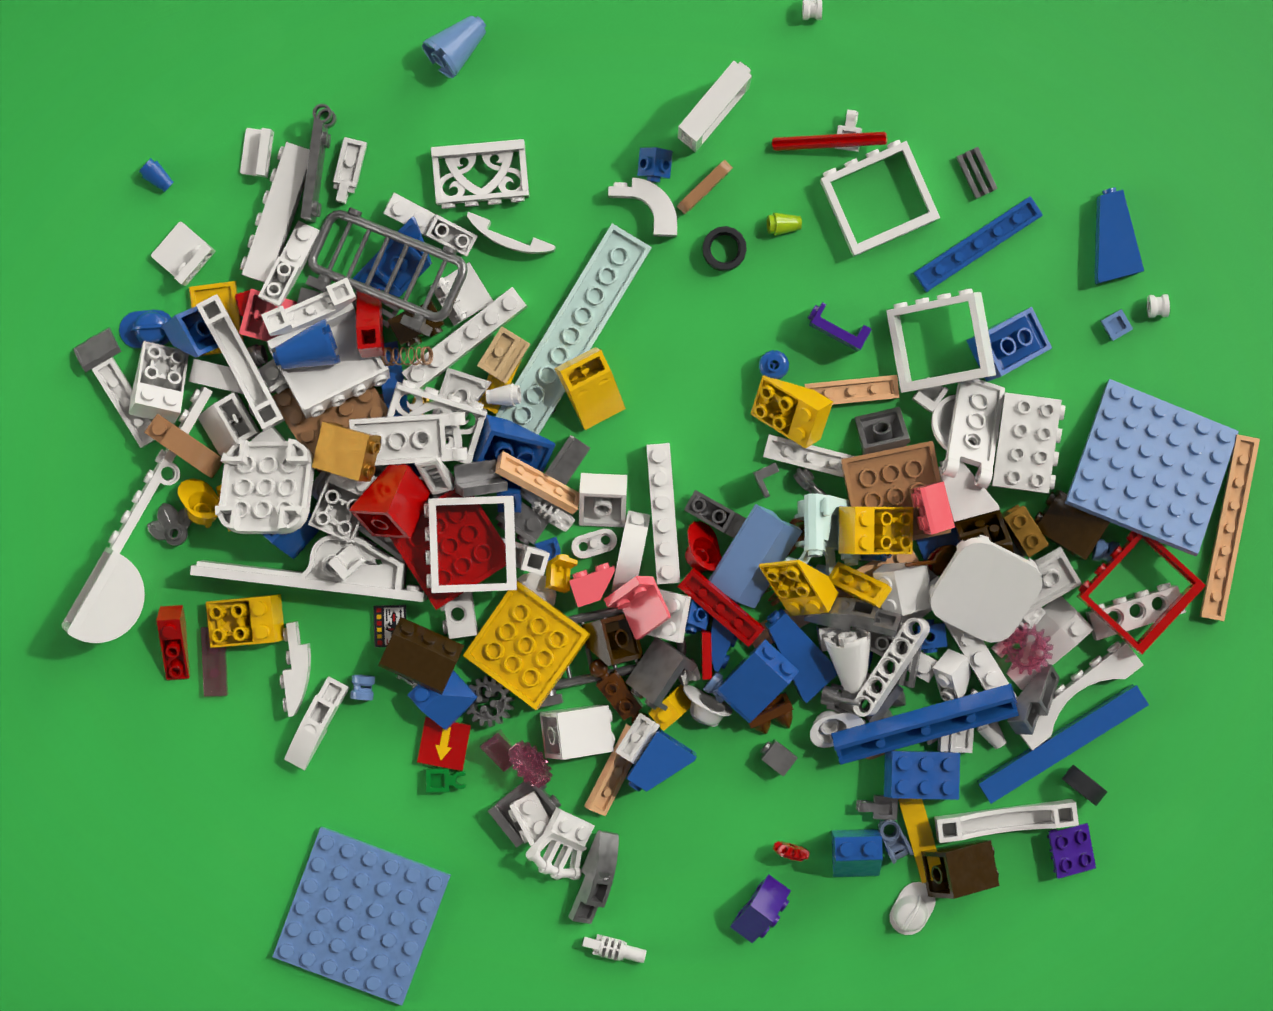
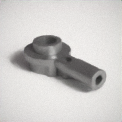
M799 467L796 470L797 473L793 476L802 488L810 494L827 495L814 484V476L807 468L803 470Z

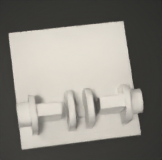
M470 262L467 263L468 272L466 279L448 315L454 326L493 302ZM458 269L448 276L440 278L434 291L442 307L457 276Z

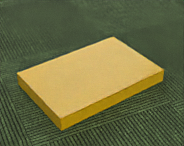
M236 281L189 287L192 308L217 294L239 333L241 317L235 299V294H237ZM217 348L201 356L220 354L222 352L220 348Z

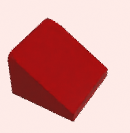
M250 290L235 294L239 313L242 317L245 313Z

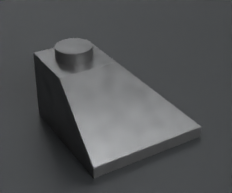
M900 407L854 417L863 455L904 447L910 442Z

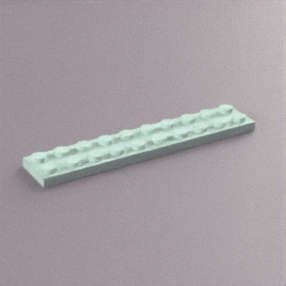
M613 223L611 224L516 381L515 385H519L521 389V403L515 406L502 405L495 417L510 420L538 435L540 434L565 393V389L554 368L592 348L652 249L651 246Z

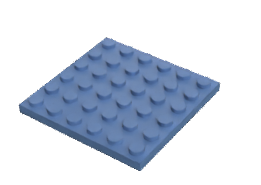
M1109 379L1065 504L1196 557L1199 554L1236 441V434L1239 431Z
M321 826L272 957L403 1005L451 874Z

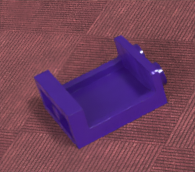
M822 302L820 306L815 305L808 316V319L811 320L809 326L857 352L861 350L872 330L871 328L863 325L856 336L821 317L827 304Z

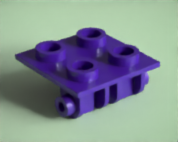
M1088 823L1062 830L1053 829L1048 831L1049 835H1047L1051 846L1049 850L1052 852L1051 859H1053L1055 868L1053 872L1056 873L1057 879L1096 869Z

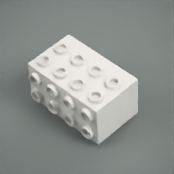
M1005 392L992 486L1046 494L1049 493V489H1054L1056 475L1051 474L1052 467L1058 464L1059 452H1055V445L1061 442L1062 429L1058 428L1059 420H1064L1065 405H1061L1062 400Z

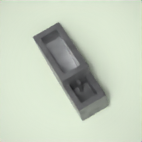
M1047 664L1018 697L1016 705L1019 716L1008 718L1007 720L1015 734L1033 735L1038 717L1048 716L1060 679L1052 664Z

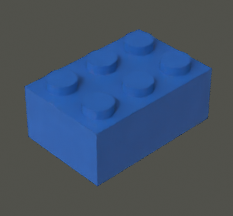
M906 750L885 752L884 797L959 800L960 753Z

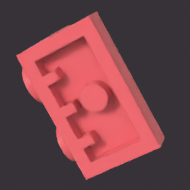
M635 576L604 599L607 607L623 610L632 633L637 640H640L671 618L652 576Z

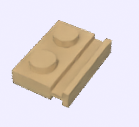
M501 326L477 366L507 384L531 344Z

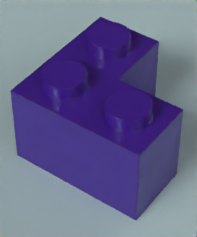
M768 874L758 885L751 899L738 912L730 927L751 943L758 937L763 938L770 927L773 928L779 921L780 916L778 913L779 911L782 912L788 905L789 900H787V897L791 890Z

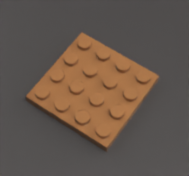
M374 386L367 389L360 396H352L346 399L340 406H332L321 415L307 419L290 388H286L280 394L276 393L272 396L297 441L308 448L313 457L322 422H334L341 424L343 427L350 428L349 419L386 417L389 409Z
M933 441L840 459L851 507H913V540L951 533V529L932 535L924 534L923 530H919L917 524V517L920 516L918 507L914 508L911 494L914 493L913 488L941 482Z

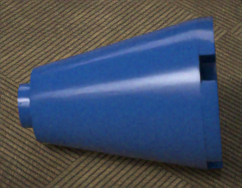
M326 319L318 321L276 346V352H273L276 366L281 365L282 369L336 365L340 363V356H336L334 351L337 349V345Z

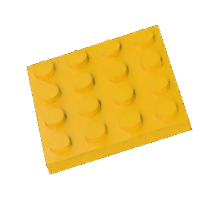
M517 580V590L507 591L463 656L532 708L538 710L587 641L590 633Z

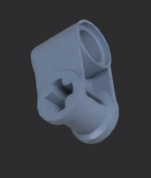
M880 820L878 830L882 835L884 847L892 863L895 864L896 860L906 855H914L907 838L903 835L896 820ZM888 824H893L895 826L894 832L889 835L884 834V827Z

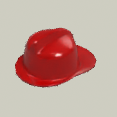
M695 521L689 525L687 530L689 546L685 552L686 561L691 568H695L700 573L708 570L714 571L722 559L716 534L706 523Z

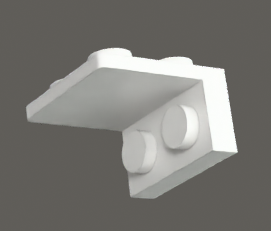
M179 222L151 254V257L170 272L181 285L187 286L216 251L183 222Z

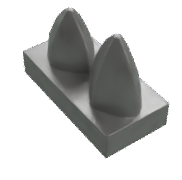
M895 684L875 715L863 717L869 722L892 717L893 715L889 710L891 706L902 707L906 705L904 689ZM882 685V687L878 690V693H880V692L882 691L883 685ZM868 703L863 709L865 712L869 710L870 704Z

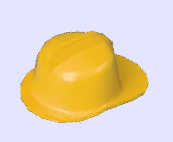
M187 479L181 482L177 494L186 508L189 519L193 523L209 528L218 517L215 515V506H219L220 498L208 483L200 479Z

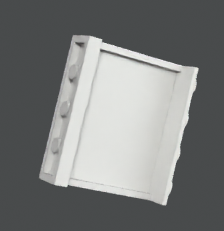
M352 303L326 318L337 345V349L334 351L336 356H340V363L282 369L281 365L278 366L306 419L317 417L332 406H340L346 399L352 396H360L373 386H381L390 378L388 366L385 367L380 356L361 358L357 349L356 312ZM308 327L281 334L268 340L267 344L272 357L273 352H276V346Z

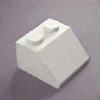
M581 473L579 525L625 527L627 475Z
M889 563L881 565L873 572V578L888 584L892 588L880 609L904 616L931 608L929 594L931 585L927 565L905 567V563Z

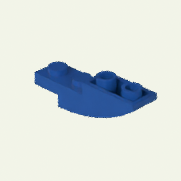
M713 617L711 626L712 662L714 670L719 672L720 668L725 669L730 656L726 655L730 646L734 648L738 638Z

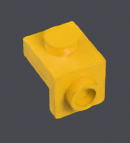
M565 554L556 555V557L549 560L546 565L545 588L562 593L570 591V572L573 567L577 566L578 560L569 558Z

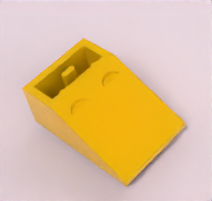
M594 347L554 368L584 430L626 409L612 371L601 349Z
M764 375L762 376L750 415L806 449L821 440L833 401L815 390Z
M839 506L838 554H913V507Z
M800 560L762 563L759 565L790 616L829 613L838 595V591L829 576Z
M281 594L206 602L210 648L273 643L284 640Z

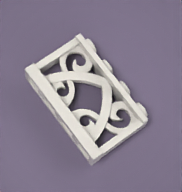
M524 139L431 147L436 204L441 205L442 209L455 208V204L465 203V207L478 206V202L488 201V205L501 204L503 199H511L512 203L524 202L526 197H530ZM513 152H519L521 171L510 168ZM476 155H482L485 164L489 168L498 171L495 177L483 188L472 184L462 175L472 169L476 161ZM498 155L499 160L496 163H502V165L492 164L490 162L491 156ZM445 158L451 173L441 178L439 159ZM467 158L469 164L459 170L457 167L463 166L460 164V159ZM507 172L514 173L520 178V186L516 190L506 189V183L513 182L510 177L506 176ZM455 177L457 181L452 182L450 188L457 187L458 193L448 196L443 191V185L448 179ZM497 186L499 187L500 191L502 192V193H491L494 189L497 188ZM465 188L475 195L463 196Z
M403 380L402 383L397 382L386 417H393L395 410L403 416L422 415L427 411L437 408L443 413H451L452 410L448 405L459 408L456 412H469L474 415L475 424L469 429H460L459 425H451V428L445 429V434H453V437L447 436L449 442L446 443V448L462 447L461 434L473 433L467 449L468 459L458 460L461 463H471L487 415V410L483 408L484 404L476 401H470V404L462 402L461 397L453 394H448L447 397L438 394L439 390L426 387L423 390L417 388L416 383L408 380ZM405 394H411L416 398L413 404L407 401L408 408L412 410L409 413L400 406V399ZM422 397L431 399L432 401L423 404ZM419 434L417 437L418 442L424 443L426 436Z

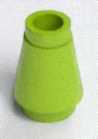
M773 213V215L767 216V231L769 234H774V236L801 230L802 228L801 216Z

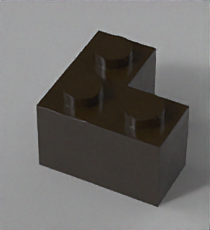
M430 300L427 310L438 312L433 301ZM404 311L389 319L388 322L400 345L414 348L422 343L421 339L426 335L400 323L403 315L409 317L414 315ZM426 320L425 323L433 328L430 333L431 338L443 332L442 327L446 326L443 320L438 322Z
M1000 510L954 522L959 543L961 540L966 541L983 535L989 537L991 542L1014 553L1012 540Z

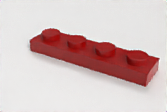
M695 568L677 586L748 647L765 629Z

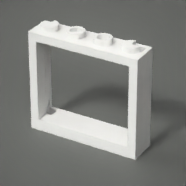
M733 61L678 126V139L695 153L748 91L752 78L750 68L741 62L736 63Z
M896 140L888 144V149L879 152L878 149L865 154L866 159L858 162L856 158L844 164L845 168L839 171L836 168L824 172V177L820 179V183L853 257L940 218L907 141L901 143L900 140ZM902 151L929 213L857 244L831 182Z
M972 289L959 291V296L951 297V293L937 295V300L929 301V297L915 300V305L908 306L907 302L893 304L894 309L886 310L901 393L996 375L981 292L973 293ZM969 302L980 368L912 381L900 315Z
M514 496L428 499V503L424 504V516L429 518V527H425V541H430V550L426 551V565L431 564V574H427V588H432V593L517 590ZM504 503L507 583L439 585L436 506Z

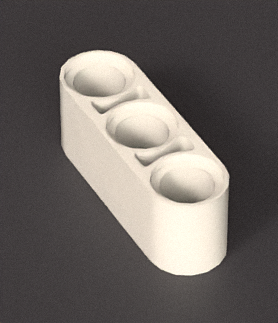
M197 359L193 360L189 382L244 394L230 367Z

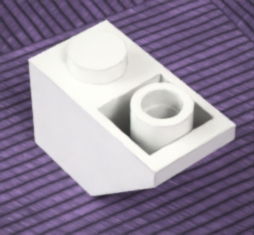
M948 649L933 666L940 696L945 702L965 696L971 675L968 657Z

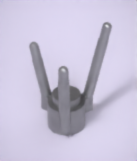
M832 683L831 687L824 686L821 704L827 705L826 709L834 710L838 713H850L838 707L841 702L857 706L861 705L859 701L842 697L843 692L839 691L844 690L842 685Z

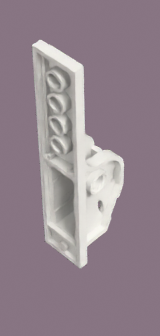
M359 532L356 533L352 543L333 535L325 536L318 540L311 550L309 565L304 572L206 560L197 561L196 565H191L190 575L418 602L427 600V595L420 585L409 584L405 588L407 565L395 556L393 557L376 547L377 544L359 536ZM349 544H353L367 561L346 580H343L328 562L341 553ZM375 559H381L382 564L377 565Z

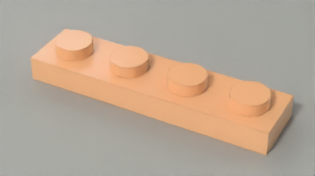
M897 375L804 384L805 388L815 390L833 401L832 405L900 398Z
M504 451L498 455L495 473L572 515L578 510L579 492Z
M628 724L625 725L614 747V752L611 753L584 805L587 809L603 816L607 815L633 764L615 752L631 728Z

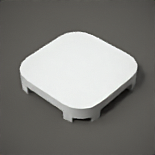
M288 439V441L237 440V444L233 445L227 453L223 452L221 462L224 463L220 502L219 506H215V515L218 516L225 527L232 532L240 534H288L300 529L306 522L310 511L314 468H312L314 457L311 451L294 439Z
M980 535V537L970 538L966 541L961 540L956 546V553L935 585L932 584L930 587L931 608L934 614L942 621L983 641L990 643L1003 641L1009 638L1016 630L1038 597L1042 588L1041 573L1032 559H1025L991 542L989 537Z

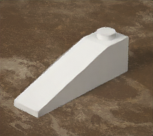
M1062 596L1049 602L1043 608L1046 613L1036 627L1031 629L1006 673L1022 691L1047 664L1054 665L1094 630L1082 615Z

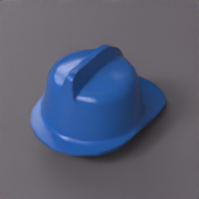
M144 310L129 313L120 323L119 333L121 339L125 344L134 348H142L144 341L165 345L170 340L162 325L170 320L171 317L161 310Z

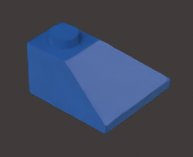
M197 306L173 316L162 325L172 345L194 357H199L219 348Z
M454 670L442 695L419 684L408 694L419 709L444 730H447L478 697Z

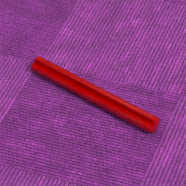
M886 132L778 137L772 139V148L775 151L887 144Z

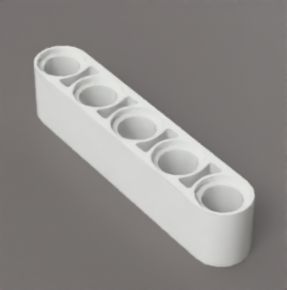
M910 618L903 624L856 696L855 700L861 703L860 706L853 705V710L857 715L872 716L878 712L927 637L930 626L925 619ZM915 622H918L921 627L917 635L912 630ZM902 642H905L908 646L905 654L900 651ZM890 661L895 664L893 673H890L887 669ZM877 680L883 685L880 693L875 690ZM864 700H867L870 704L867 712L862 708Z

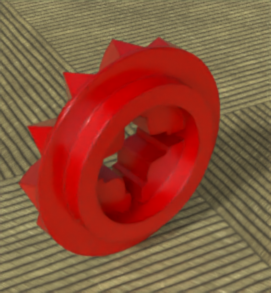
M778 841L773 846V850L777 851L776 854L796 861L809 859V851L796 844Z

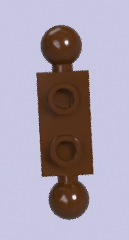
M601 659L591 662L589 666L590 673L594 677L601 678L597 681L596 686L623 720L631 716V724L633 725L640 713L648 717L647 714L639 712L643 708V704L637 696L630 692L631 689L616 670L608 673V666Z

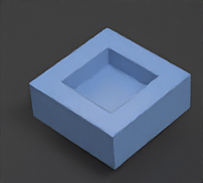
M1122 309L1100 321L1111 341L1133 330Z

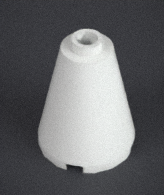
M850 628L849 632L834 629L827 633L828 638L824 637L825 646L843 689L852 694L859 693L867 681L871 633L869 630L858 628V630H851Z

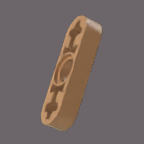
M726 160L722 161L677 207L684 215L687 214L733 167Z

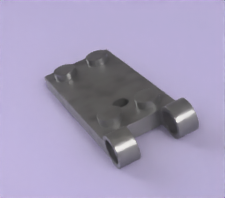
M318 104L313 109L314 123L301 210V218L309 222H316V217L321 215L322 204L319 203L325 150L330 148L331 134H328V129L333 127L337 121L336 114L326 104ZM324 107V109H321V110L318 112L317 116H316V113H317L318 109ZM329 112V116L325 120H321V115Z

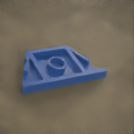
M413 216L398 232L424 242L416 218ZM392 239L389 240L370 286L385 290L405 246L404 244ZM412 247L408 248L389 290V294L400 297L408 289L424 252ZM378 253L352 279L365 283ZM429 254L418 278L432 264Z

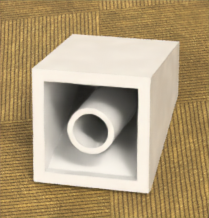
M944 461L939 462L941 482L945 484L954 522L1000 510L999 505L987 490L974 484L975 476L963 462L960 461L958 472L954 478L941 474Z
M593 705L540 712L545 758L564 760L614 752L615 737L611 731L612 713L608 705Z

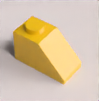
M681 684L662 700V703L668 707L666 711L659 707L656 710L651 708L648 711V714L660 725L663 731L679 719L691 706L692 700L684 693V686Z

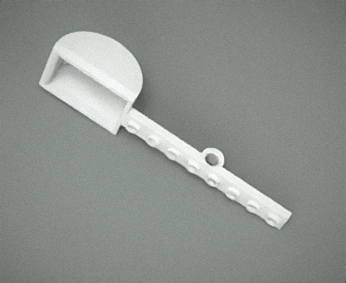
M201 387L200 390L196 389L190 398V401L193 403L189 410L184 409L178 421L181 424L178 428L189 434L213 391L206 387ZM166 448L165 451L161 449L155 459L157 462L153 471L150 469L143 480L146 483L142 491L138 490L132 499L134 503L130 511L126 510L120 520L123 523L119 531L115 530L108 541L111 544L110 547L105 548L64 619L62 629L70 636L89 643L108 642L125 634L139 618L144 604V584L137 568L132 562L122 556L120 552L159 484L173 485L180 477L178 466L172 463L176 454ZM165 467H170L173 471L172 477L168 480H164L161 476V471Z

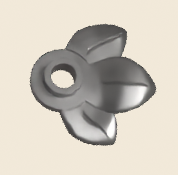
M162 503L158 509V520L148 523V530L157 540H166L172 546L182 545L188 536L187 529L192 524L187 515L186 508L178 512L172 505ZM178 530V536L173 538L172 533Z

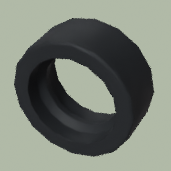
M728 226L717 227L710 231L705 237L702 247L703 256L707 264L719 271H731L738 267L744 260L747 251L743 235L735 228ZM721 235L731 236L738 244L737 256L730 262H719L711 253L712 242Z
M1072 765L1062 778V780L1095 806L1098 805L1107 793L1103 787L1075 765Z

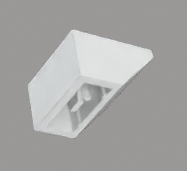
M233 392L214 403L198 417L220 456L223 455V452L227 453L233 445L237 444V440L246 439L248 441L261 433L238 393Z

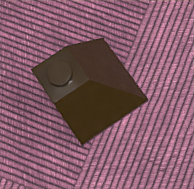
M624 614L581 625L582 628L590 633L586 641L587 648L606 665L611 666L642 658L643 652L640 640L635 639Z

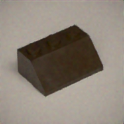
M400 617L378 666L442 695L464 645Z

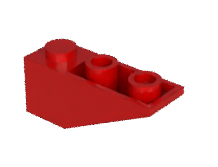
M357 291L356 334L357 349L361 358L385 356L381 300Z
M183 605L160 606L156 621L166 680L189 679L187 630Z

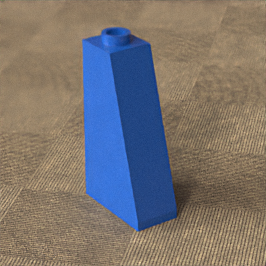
M1116 187L1103 190V195L1097 197L1095 284L1144 271L1124 191H1116Z
M781 608L779 611H773L767 617L765 626L777 651L799 670L792 682L800 697L808 703L838 674L833 663Z

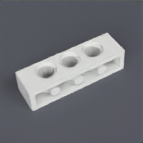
M1170 582L1158 585L1157 590L1149 592L1146 589L1134 593L1135 597L1126 599V596L1112 600L1113 604L1105 607L1104 603L1097 605L1107 614L1111 611H1116L1118 614L1116 622L1125 631H1129L1154 623L1177 599L1180 591L1177 585L1171 586ZM1156 597H1160L1162 600V606L1158 610L1152 607V601ZM1133 604H1138L1140 613L1132 617L1129 612L1130 607ZM1092 610L1086 612L1088 623L1094 629L1092 631L1093 639L1100 640L1117 634Z
M464 592L459 597L440 607L441 612L445 611L446 620L443 621L444 634H449V639L478 634L472 592ZM459 607L463 609L464 618L462 620L453 618L452 610Z

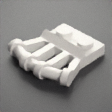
M556 807L543 835L526 852V857L537 865L540 873L550 874L556 880L560 878L578 880L581 877V854L587 849L585 845L595 825ZM549 843V846H548V848H547V850H546V852H545V854H544V856H543V858H542V857L540 856V854H541L540 852H541V851L545 848V846ZM560 844H563V847H562V849H561V851H560V853H559V855H558V857H557V859H556L554 865H552L551 862H552V860H553V858H554V856H555V854H556V852H557V850H558ZM571 854L570 867L564 869V866Z

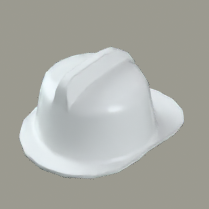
M690 685L683 687L684 693L692 700L690 713L697 722L715 727L724 716L732 715L733 710L726 702L723 701L720 704L715 700V697Z
M831 710L824 711L813 722L810 730V739L818 747H832L834 745L831 733L865 723L857 714L838 713Z
M912 882L905 886L890 912V923L898 933L913 935L919 932L933 912L936 900L935 897H928L925 883Z

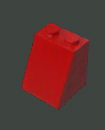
M406 464L388 465L351 506L349 511L372 536L410 539L424 504L428 499L430 490L412 471L410 466Z

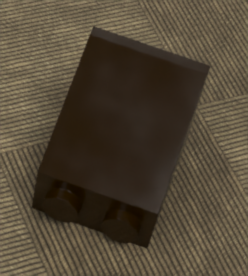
M1063 491L1051 492L1045 501V504H1047L1043 513L1039 511L1033 520L1045 538L1078 559L1086 560L1110 522L1065 504L1068 494Z
M974 840L921 851L928 897L955 899L1000 886L998 880L999 873L994 858L995 851L991 840ZM927 856L939 857L941 863L932 867L933 881H931Z

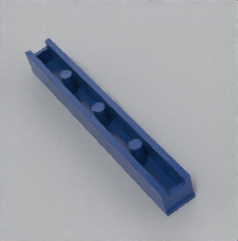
M1010 683L831 733V737L841 765L1019 716L1016 705L1017 700Z
M1131 684L1053 733L1051 737L1034 750L1027 749L977 782L992 804L1144 709L1149 704L1138 686Z

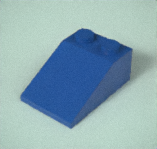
M1032 307L988 328L996 375L984 378L986 382L999 378L1052 349ZM975 336L966 341L980 367Z
M486 415L472 461L497 459L498 455L504 451L543 473L555 448V443L510 420Z

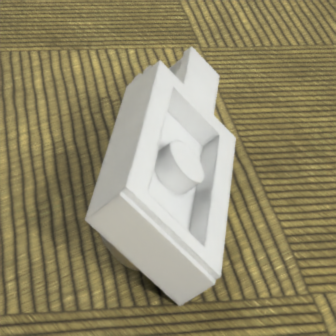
M344 137L333 180V188L338 190L336 201L346 204L349 193L354 194L355 188L357 189L367 142Z

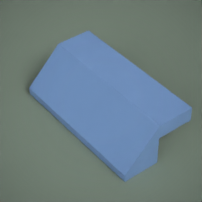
M755 504L709 578V581L736 602L755 608L770 584L759 565L762 563L784 561L801 535L802 530L797 526L782 521L773 511Z

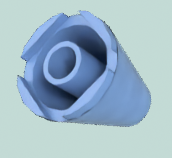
M469 16L426 39L423 42L422 48L432 64L436 62L441 66L439 71L452 79L459 73L486 34V24L478 16Z

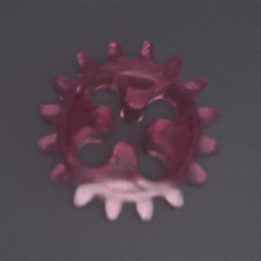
M1027 623L1024 624L1022 630L1017 627L1015 634L1012 633L1009 637L1010 640L1005 639L1003 641V645L1008 647L1002 650V654H1008L1005 662H1012V670L1018 667L1019 674L1027 670L1028 674L1031 675L1033 669L1038 673L1041 672V665L1047 667L1049 663L1046 659H1052L1053 656L1052 653L1048 652L1054 648L1052 644H1048L1051 637L1043 636L1045 629H1041L1039 632L1036 631L1037 625L1035 624L1032 629H1028ZM1033 635L1035 640L1032 642L1031 651L1027 658L1029 662L1022 663L1020 659L1023 658L1025 653V647L1028 643L1027 636ZM1017 642L1020 648L1015 649L1012 644ZM1040 649L1043 651V655L1038 656L1035 651Z
M521 740L510 748L508 752L510 756L509 761L514 764L512 768L517 770L518 777L524 778L525 783L530 782L531 787L536 785L537 788H540L551 780L550 778L553 775L549 772L552 770L547 765L549 761L543 758V753L538 752L536 746L531 747L528 741L524 743Z

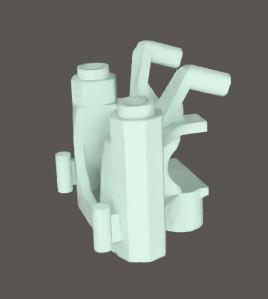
M807 494L804 495V500L797 502L798 514L795 515V519L804 521L805 538L804 541L796 542L795 546L804 548V552L799 560L806 564L811 557H821L823 554L826 558V566L818 564L816 569L829 576L836 565L835 550L838 551L839 506H850L849 500L831 495ZM841 554V560L848 566L858 565V561L861 560V554ZM787 557L785 561L798 560V559L791 558V557Z

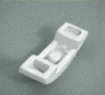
M470 212L467 214L471 223L484 236L498 245L529 254L555 252L556 246L534 237L529 246L489 230L490 220Z
M348 278L326 286V292L284 309L282 305L261 314L270 336L285 334L308 327L348 306L357 299Z

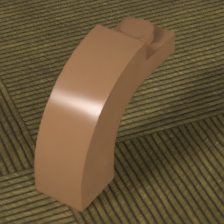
M158 413L144 432L211 479L223 464L221 462L222 457Z

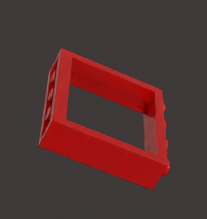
M1131 531L1126 537L1128 540L1123 547L1120 545L1116 547L1110 554L1112 559L1107 564L1102 563L1094 571L1096 576L1091 581L1086 580L1079 587L1080 593L1077 597L1138 654H1143L1206 585L1160 542ZM1142 539L1187 580L1190 585L1136 641L1100 608L1089 595Z

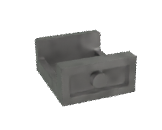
M655 637L625 683L632 687L630 691L632 694L640 699L646 698L644 703L654 710L659 707L666 711L668 707L662 703V700L685 668L693 672L697 664L669 643Z
M533 774L488 810L489 814L516 847L520 846L524 841L519 834V831L522 829L518 821L514 823L508 813V810L511 809L510 803L536 791L550 819L556 807L559 808L561 806L555 795L549 796L545 791L547 786L539 776L535 778Z

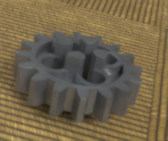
M484 676V681L476 679L477 686L469 685V687L478 697L466 713L474 714L472 721L477 722L480 720L481 726H486L487 723L489 727L495 726V721L497 724H503L502 717L510 718L507 711L514 710V707L510 705V702L515 700L514 697L509 696L511 691L495 679L491 680L490 676ZM484 687L487 689V691H485V695L482 694V689ZM498 692L502 694L500 700H492L490 705L482 706L481 711L478 710L477 706L479 703H487L489 697H497L499 695ZM494 707L497 709V715L495 716L492 713L494 712Z

